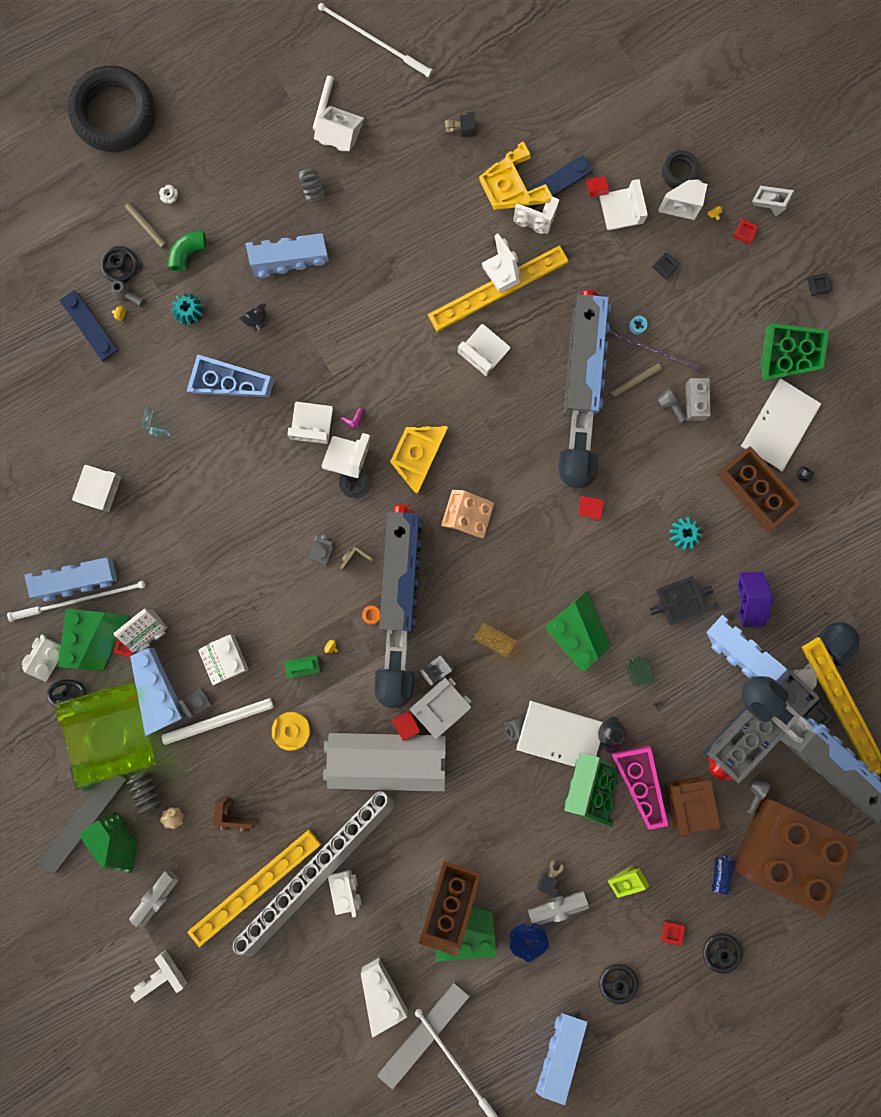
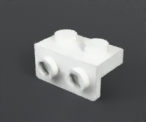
M42 634L40 638H36L33 642V650L30 655L27 654L23 659L22 668L25 673L46 682L59 661L61 645Z

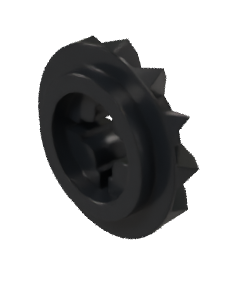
M361 470L358 478L360 486H355L352 491V485L347 480L354 481L355 477L344 474L340 477V489L347 497L356 499L363 496L369 489V477L363 470Z

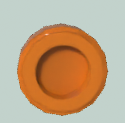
M370 605L364 609L362 617L366 623L374 625L380 621L381 611L378 607Z

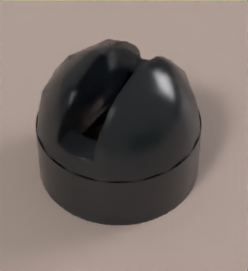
M801 466L797 477L799 480L803 479V482H809L815 473L809 468Z

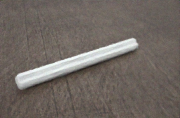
M269 698L162 735V741L164 745L272 709L274 707L273 702Z

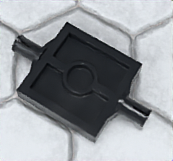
M693 576L656 589L660 605L649 608L650 611H654L651 612V615L663 612L669 625H673L705 613L707 611L703 603V596L713 593V590H710L712 587L708 586L700 589L696 585Z

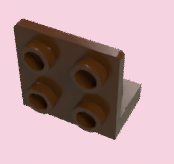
M222 796L215 801L213 826H219L218 829L230 830L231 827H236L238 831L248 832L259 823V819L228 817L232 813L233 807L230 797Z

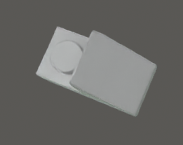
M760 186L752 202L754 206L771 208L774 216H778L787 209L795 192L794 190Z

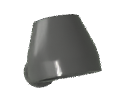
M123 281L112 283L111 293L115 299L119 301L128 299L137 304L138 307L143 306L145 299L131 293L127 283Z
M669 388L665 389L657 398L662 409L671 407L678 418V422L685 420L687 416L684 415L675 396Z
M761 779L753 780L749 790L755 797L749 808L746 809L751 815L755 816L757 808L771 786L770 782Z

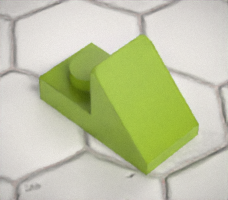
M634 866L628 867L608 880L617 898L646 890L650 886L640 868L635 869Z

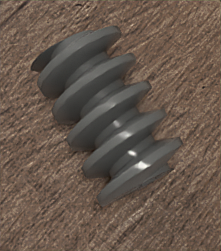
M149 770L128 777L131 779L126 783L127 785L134 786L129 790V792H136L132 800H139L134 806L142 808L137 812V815L159 808L156 805L160 803V800H153L158 794L157 792H151L155 785H148L153 779L145 777L150 773Z

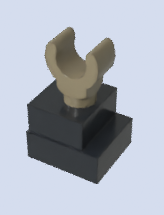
M467 112V115H460V122L446 120V133H452L461 129V137H475V112Z
M552 860L549 864V875L542 873L536 888L546 894L557 897L559 890L556 887L558 882L556 877L563 871L564 866L561 864L558 870H554L553 865L555 862Z

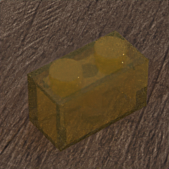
M482 622L473 640L505 658H508L517 642Z

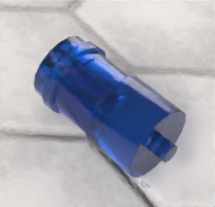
M723 854V857H715L714 877L711 884L713 892L724 895L730 894L735 860L729 859L728 855Z

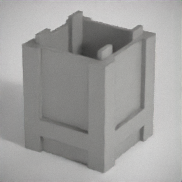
M444 677L410 707V711L435 739L472 708L469 705L472 701L467 695L462 697L453 687L456 683L451 677L448 680Z

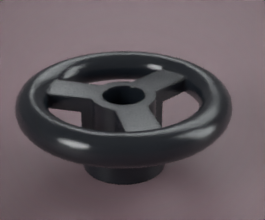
M115 246L108 249L100 261L103 275L112 282L128 281L135 275L138 267L136 255L124 246ZM127 254L132 260L130 271L125 268V257ZM107 269L120 270L124 276H112Z
M65 679L53 683L47 690L46 698L49 704L57 709L72 710L85 702L87 691L80 682ZM66 685L65 690L61 693L52 695L56 688ZM73 686L80 690V698L73 695L71 691Z
M723 933L713 935L704 945V961L714 972L721 974L732 972L741 962V946L731 935ZM718 940L719 948L716 954L709 958V949ZM725 940L731 942L735 947L736 957L725 947ZM722 952H726L724 957H721ZM717 961H719L723 965H728L731 962H733L731 965L727 967H718L714 965V963H716Z
M611 965L601 974L599 980L600 991L609 1002L625 1004L635 997L638 990V978L635 972L626 965ZM620 970L618 978H615L613 982L605 983L607 976L611 972ZM626 973H628L632 979V989L630 993L628 992L629 986L625 981ZM618 983H622L620 988L616 987ZM607 989H613V991H614V993H615L616 995H618V996H624V997H623V998H615V997H612V996L607 992Z

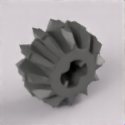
M314 167L301 171L299 178L306 199L311 202L324 198V190L317 169Z

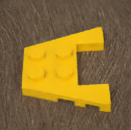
M524 141L518 144V148L513 152L510 151L506 154L505 159L500 163H495L479 177L480 183L494 210L514 208L516 204L523 206L545 204L546 202L550 203L552 199L546 184L528 192L515 168V165L531 159Z

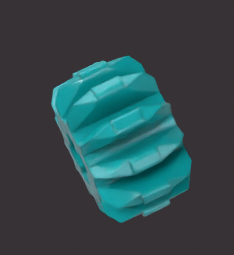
M184 292L182 298L176 295L178 301H172L171 303L174 306L171 309L172 314H175L174 319L176 321L180 320L182 325L187 321V324L191 326L192 320L198 323L197 316L202 317L203 313L201 310L204 309V306L200 304L201 300L199 297L195 298L193 293L187 296Z
M689 517L685 521L680 518L678 519V524H672L674 529L669 530V533L674 534V536L670 538V541H677L674 545L675 547L681 544L682 550H685L687 546L689 549H693L694 544L698 545L700 543L697 538H701L703 535L697 533V531L701 530L702 527H695L697 524L696 520L690 524ZM687 530L689 532L687 535L689 536L684 537L682 531Z

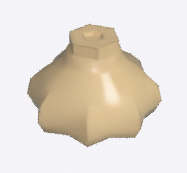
M170 806L167 810L162 811L160 822L164 825L165 829L171 828L175 830L183 824L185 815L181 812L180 808Z

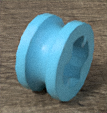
M642 316L634 317L629 323V329L634 334H641L647 328V320ZM634 321H635L636 323H637L638 321H640V322H641V326H642L643 328L641 329V327H640L639 329H636V328H635V327H636V324L634 323Z

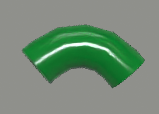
M204 230L186 233L176 240L169 253V270L178 272L187 270V260L190 254L197 250H206L207 239Z

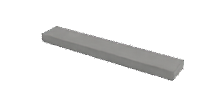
M456 982L449 987L425 1016V1019L437 1035L470 997ZM422 1021L378 1073V1077L392 1090L435 1039Z

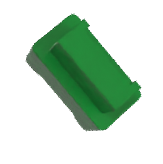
M318 655L285 661L287 678L322 671Z

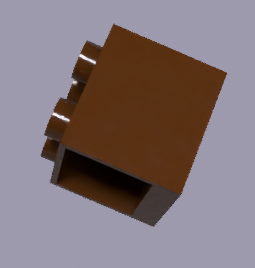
M764 797L756 810V814L751 821L731 867L749 881L826 917L859 841Z

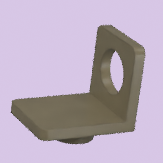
M354 547L351 552L349 550L342 558L344 562L340 568L344 570L357 552L370 562L374 560L357 547Z

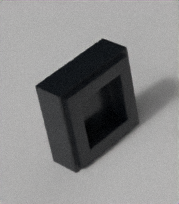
M665 252L652 268L664 279H667L680 264Z
M828 273L807 278L811 296L826 294L832 291Z

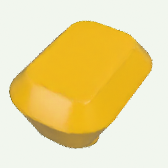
M714 207L708 211V215L719 220L722 207Z
M123 306L117 307L116 311H112L114 318L122 321L125 317L126 309Z
M333 639L329 640L325 646V653L338 652V649L335 648L337 644Z

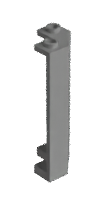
M329 733L328 741L324 742V753H327V769L323 771V780L327 781V789L444 791L446 736H439L435 739L432 735H413L402 740L400 735Z

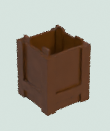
M698 776L664 783L672 826L680 835L687 838L689 833L710 829L716 832V829L720 828L711 780Z

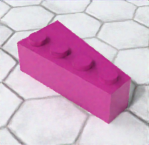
M650 745L612 753L648 829L668 826Z

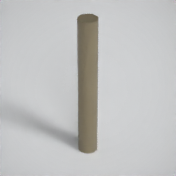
M130 202L127 203L125 208L161 249L165 248L167 243Z
M658 363L610 391L611 396L615 398L661 371V365Z

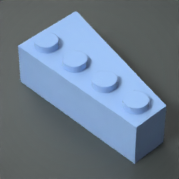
M323 234L298 236L295 241L290 238H281L278 243H271L269 240L261 241V245L253 246L252 242L245 243L250 266L255 276L266 278L274 273L284 274L292 269L303 270L310 265L321 266L325 264L329 259Z
M197 354L187 392L192 394L270 397L275 379L271 376Z
M102 558L80 563L81 566L79 567L77 565L63 566L61 568L62 571H58V569L42 571L43 575L39 576L32 573L25 574L29 598L43 599L44 602L55 600V596L58 595L68 597L75 595V591L81 590L83 593L92 591L93 587L99 585L100 588L112 586V582L117 581L113 559Z
M723 615L707 631L713 645L711 648L719 655L723 653L727 656V661L733 666H740L742 668L741 671L747 677L768 676L781 684L789 676L787 669L767 652L762 654V649L752 639L749 641L745 640L746 637L741 633L740 629L736 626L732 629L727 623L728 619Z
M147 648L130 656L145 736L185 718L179 709L181 705L155 649Z
M561 1013L560 1017H557L555 1022L556 1030L554 1036L551 1037L549 1051L535 1091L541 1097L565 1105L586 1030V1021Z

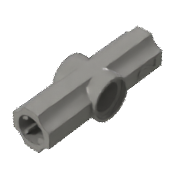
M165 870L155 885L146 892L141 899L142 902L129 918L135 927L143 929L154 913H157L168 899L167 896L180 880L176 874Z
M581 891L566 897L552 898L546 904L528 909V913L533 927L551 921H563L569 918L571 914L589 909L584 892Z

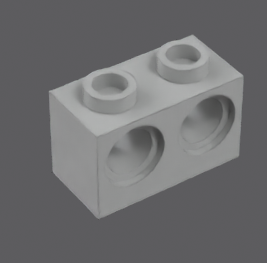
M690 378L685 384L686 421H705L710 417L709 378Z

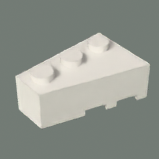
M380 958L362 967L361 978L372 1037L407 1018L408 1009Z

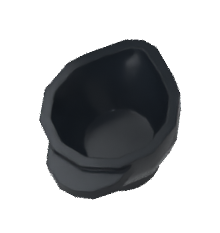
M266 304L256 306L239 319L247 326L253 327L255 331L261 329L268 324L265 320Z
M616 717L607 719L600 725L598 730V738L602 743V748L609 753L617 751L626 737L625 728Z

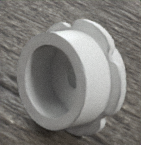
M166 185L165 188L160 189V199L164 203L172 204L177 200L178 191L173 186Z

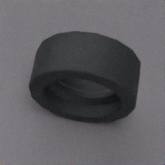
M678 150L671 153L662 168L664 182L669 187L675 189L688 180H695L699 173V162L691 152L686 150ZM673 162H686L691 168V175L687 179L675 178L670 172V166Z

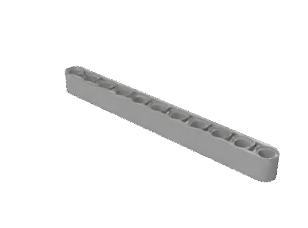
M384 792L375 793L233 942L234 952L248 957L255 955L394 809V799ZM385 799V804L381 806L382 800ZM372 813L370 820L367 821L368 815ZM358 827V832L354 835V830ZM344 842L343 848L340 849L341 843ZM330 856L329 863H326L327 858ZM316 871V876L313 878V873ZM303 885L301 892H299L300 886ZM289 899V903H288V905L285 907V903H286V901Z

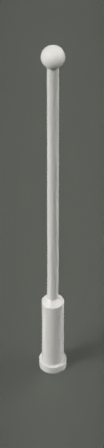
M320 3L318 5L320 11L329 13L399 56L406 64L423 73L427 78L431 77L433 69H429L412 57L405 56L326 8L325 4Z
M139 581L135 585L45 607L37 606L13 613L9 612L7 617L12 622L17 619L41 614L45 610L138 587L142 589L145 587V582Z
M417 1009L415 1011L416 1017H419L422 1020V1022L425 1024V1026L430 1031L432 1036L435 1038L437 1043L440 1045L442 1050L445 1052V1054L448 1056V1058L453 1063L455 1068L458 1070L460 1075L463 1077L465 1082L471 1088L473 1093L478 1098L479 1104L485 1111L487 1116L498 1117L495 1111L490 1106V1104L487 1102V1100L485 1098H482L481 1095L478 1093V1091L473 1086L471 1081L465 1075V1073L460 1068L458 1063L455 1061L453 1056L450 1054L448 1049L445 1047V1045L442 1043V1041L437 1036L435 1031L432 1029L430 1024L427 1022V1020L423 1016L422 1010Z

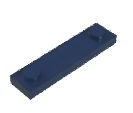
M582 155L530 187L527 191L529 192L546 184L552 197L591 174L593 168L585 156ZM541 204L530 205L528 208L535 209Z
M73 290L59 300L101 361L104 362L119 352L76 290Z

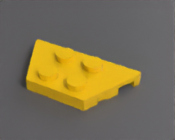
M447 426L406 427L390 463L416 494L419 493L448 429Z

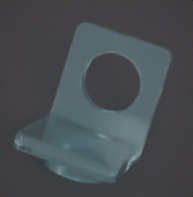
M146 406L141 428L149 431V434L152 436L160 437V434L170 436L169 431L150 426L153 410Z

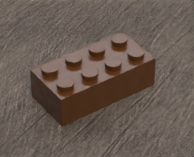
M751 446L743 450L716 474L766 531L774 529L802 504Z
M446 861L443 862L418 944L457 957L482 873Z

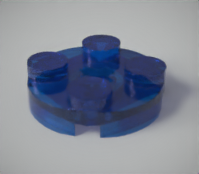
M525 923L520 924L510 932L509 946L511 952L526 962H532L549 948L547 932L539 924L532 923V926H526ZM525 940H528V941L532 940V942H530V943H525Z

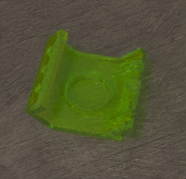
M134 682L55 704L56 716L58 721H60L65 737L76 788L156 764L149 735L145 736L138 694Z

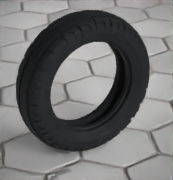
M107 65L94 68L77 80L69 95L68 115L74 131L86 144L105 152H120L136 146L147 136L154 121L155 104L152 93L142 78L126 68ZM110 86L127 89L135 96L137 104L136 113L132 121L123 129L114 132H104L94 128L87 118V106L92 96L99 90Z

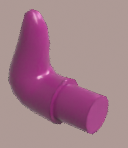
M358 408L353 419L341 417L340 420L349 427L356 428L362 422L365 411Z

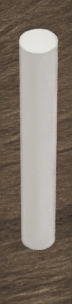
M327 76L313 130H316L318 117L326 110L334 81L332 76Z

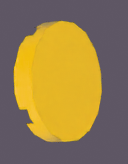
M286 712L280 715L272 726V737L275 743L287 751L303 747L311 734L308 720L297 712Z

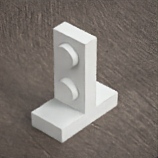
M166 950L155 958L160 969L150 976L151 980L147 983L143 980L134 987L135 991L130 996L134 1003L167 980L176 993L187 984V981Z

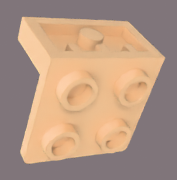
M452 490L441 526L484 538L494 502L467 491Z

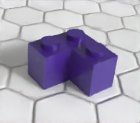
M742 572L739 575L737 585L741 597L739 617L742 626H766L767 619L771 616L770 606L774 603V595L769 590V581L765 579L763 572Z

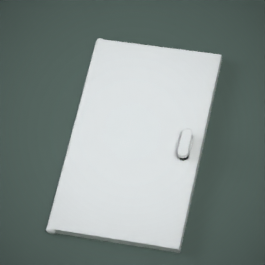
M779 379L741 447L746 449L751 446L763 461L783 472L820 408L821 403L786 381Z
M530 701L516 750L575 767L579 753L596 757L600 744L598 730L603 722Z

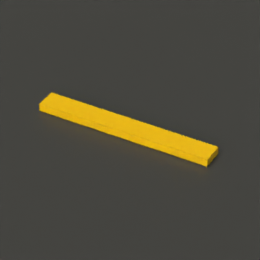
M559 245L519 266L520 283L500 293L491 281L428 314V317L435 330L439 332L568 264L569 260Z
M817 637L801 648L860 760L868 765L867 770L869 772L873 771L879 775L881 773V753L822 639Z
M310 829L307 830L194 925L187 933L201 947L321 845L320 841Z

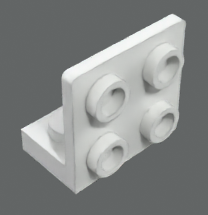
M639 179L632 180L627 189L609 192L608 195L599 197L608 231L644 224L648 216Z
M552 197L550 203L546 202L542 213L516 204L513 221L521 227L528 226L533 228L537 233L548 234L556 215L559 199Z
M496 234L495 241L498 255L483 262L482 266L501 293L520 283V270L516 264L518 258L515 252L509 250V245L505 238L502 239L499 234Z
M483 324L480 325L466 343L463 341L458 346V353L485 376L493 370L510 350V346Z
M295 402L292 428H288V437L292 440L328 444L333 411L332 406Z
M362 433L361 439L356 440V442L333 436L322 463V468L359 478L369 449L370 435Z
M84 465L72 500L109 513L121 476L110 471L106 472Z
M351 870L332 873L328 880L335 914L351 912L352 917H357L362 903L360 894H356V886H358L356 875H352Z

